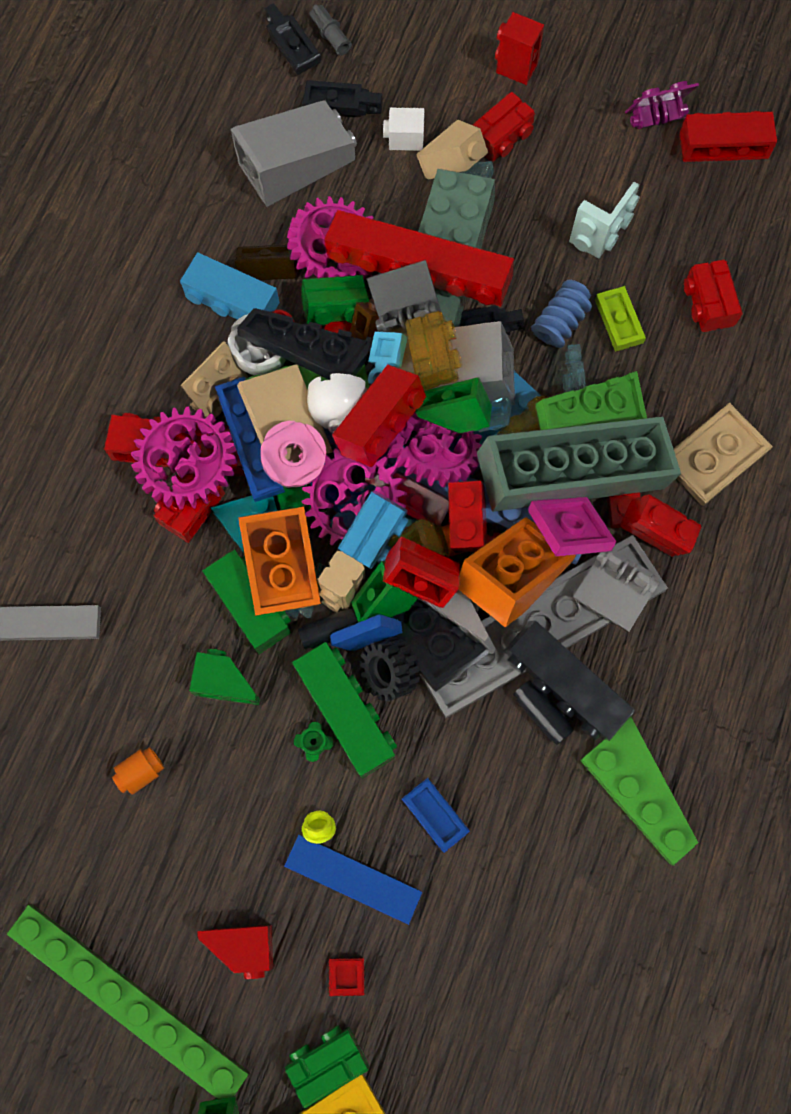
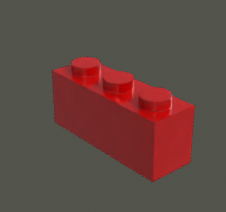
M773 112L687 114L680 130L683 162L769 159L777 143Z
M387 364L332 434L341 455L369 467L374 466L426 398L419 375Z

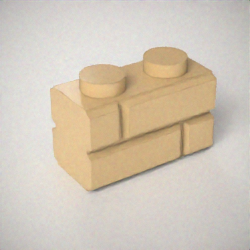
M336 551L329 562V567H326L318 578L321 589L319 595L323 598L322 603L334 612H338L339 609L343 611L352 607L351 601L366 582L363 564L342 551Z

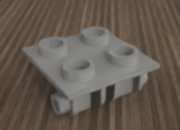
M612 549V551L600 552L572 598L629 632L662 578Z

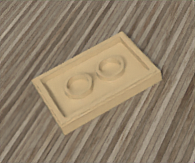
M297 364L238 383L237 387L261 446L266 434L275 425L284 421H295L314 427L325 442L326 455L333 453L323 427L314 421L308 410V390ZM292 445L286 448L288 453L285 458L289 462L293 460V463L299 462V455L302 453L301 449L297 446L295 449H293L294 446Z
M728 403L674 448L681 475L676 479L704 506L770 451L773 446L731 403Z

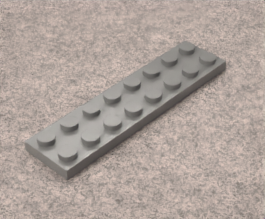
M633 535L613 547L614 550L660 577ZM598 555L556 578L529 609L507 627L501 625L492 616L482 620L481 622L496 650L493 654L488 652L485 657L435 692L420 672H418L445 719L526 672L524 670L523 673L515 670L507 662L509 656L503 650L529 621L536 620L566 648L612 623L572 598ZM662 579L649 600L668 589Z

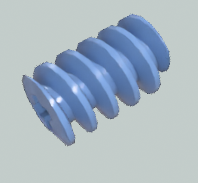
M575 280L564 281L562 287L556 292L555 297L549 301L548 306L543 309L542 314L537 317L535 324L531 326L534 335L546 344L557 348L564 347V339H569L572 336L571 330L578 328V321H582L585 318L584 312L587 313L592 308L588 300L591 295L586 286Z

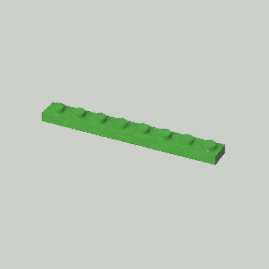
M34 905L26 907L7 933L10 938L215 1098L234 1097L250 1074L247 1069Z

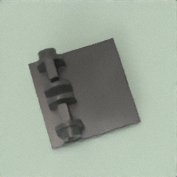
M426 260L367 278L379 319L376 320L378 332L405 334L444 322Z

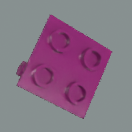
M682 81L671 85L669 90L660 92V89L657 87L642 92V96L633 100L634 104L625 111L626 114L633 112V116L630 117L632 128L642 129L659 125L660 121L664 124L667 121L683 119L688 114L689 109L686 103L683 104L682 99L697 88L699 83L688 85L687 81Z

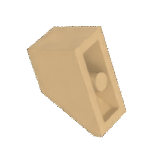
M456 120L416 155L425 178L433 179L437 169L454 172L469 170L488 151L480 128Z

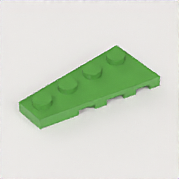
M637 371L623 377L609 379L600 384H592L580 390H572L542 399L535 404L540 430L647 418Z
M631 717L628 718L610 741L603 740L580 760L671 866L675 865L698 844L695 835Z

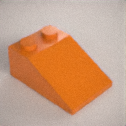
M304 507L238 517L255 616L321 604Z
M525 517L464 560L459 574L458 590L501 625L507 627L529 609L575 559L576 555L555 556L538 526Z

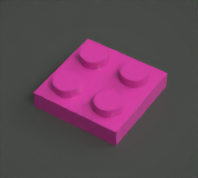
M587 497L532 501L529 506L528 512L555 556L612 551L616 544V540Z

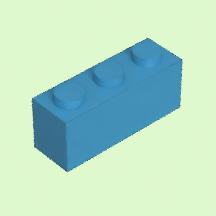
M198 252L180 280L185 297L189 301L197 305L205 304L223 317L229 315L238 320L242 316L249 314L253 308L273 312L280 303L276 287Z

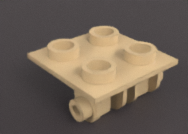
M223 341L181 386L193 401L190 406L196 412L200 408L205 418L211 413L216 418L223 409L215 386L244 376L248 378V375L237 366L230 348Z

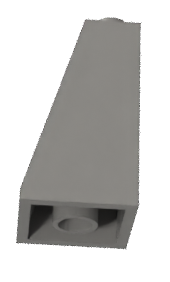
M325 100L230 129L238 164L266 207L356 160L355 147L357 142L353 133L350 130H345L339 113L336 109L331 110Z
M501 321L404 334L408 338L401 368H396L419 375L424 391L479 377L492 405H515L514 348Z

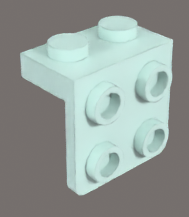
M636 182L632 183L611 214L584 200L577 210L569 242L574 244L578 250L588 252L598 259L605 250L611 251L619 237L617 232L620 228L625 230L634 216L632 211L640 199V196L636 195L639 184Z

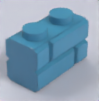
M371 491L338 549L372 569L377 563L380 564L381 561H385L387 554L392 549L387 545L393 535L400 537L406 528L409 520L405 518L408 510L379 492Z

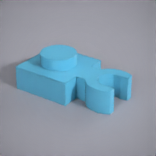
M375 331L368 360L369 363L375 366L368 376V383L372 385L387 364L401 368L408 338L403 333Z

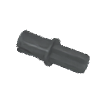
M314 5L310 12V17L321 30L320 35L323 39L330 42L338 55L346 54L351 49L352 44L340 29V23L330 16L323 5Z

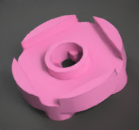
M295 421L281 422L268 431L261 446V464L264 471L273 481L283 487H301L311 483L321 473L325 463V442L320 433L308 424L305 425ZM288 446H294L293 449L297 446L301 449L302 453L299 455V462L293 463V460L289 462L285 458L288 453L286 449Z

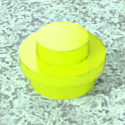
M324 811L311 812L306 816L302 825L303 837L308 842L314 844L330 840L336 831L334 819Z

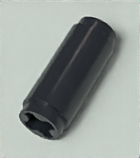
M351 607L304 624L303 627L298 628L304 649H314L325 642L327 644L330 643V635L332 633L358 623L354 609Z
M529 680L513 695L547 738L557 746L574 730L570 726L569 721L551 700L532 685V681Z

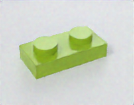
M625 286L596 294L595 302L615 352L643 344L646 337Z

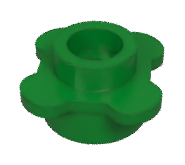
M318 722L310 723L302 734H297L294 738V745L306 753V759L309 762H316L319 759V755L325 750H330L334 744L332 737L324 734L322 726ZM312 739L317 740L315 745L311 744Z

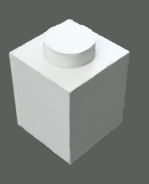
M390 107L389 120H384L383 138H389V150L421 151L423 149L424 108Z

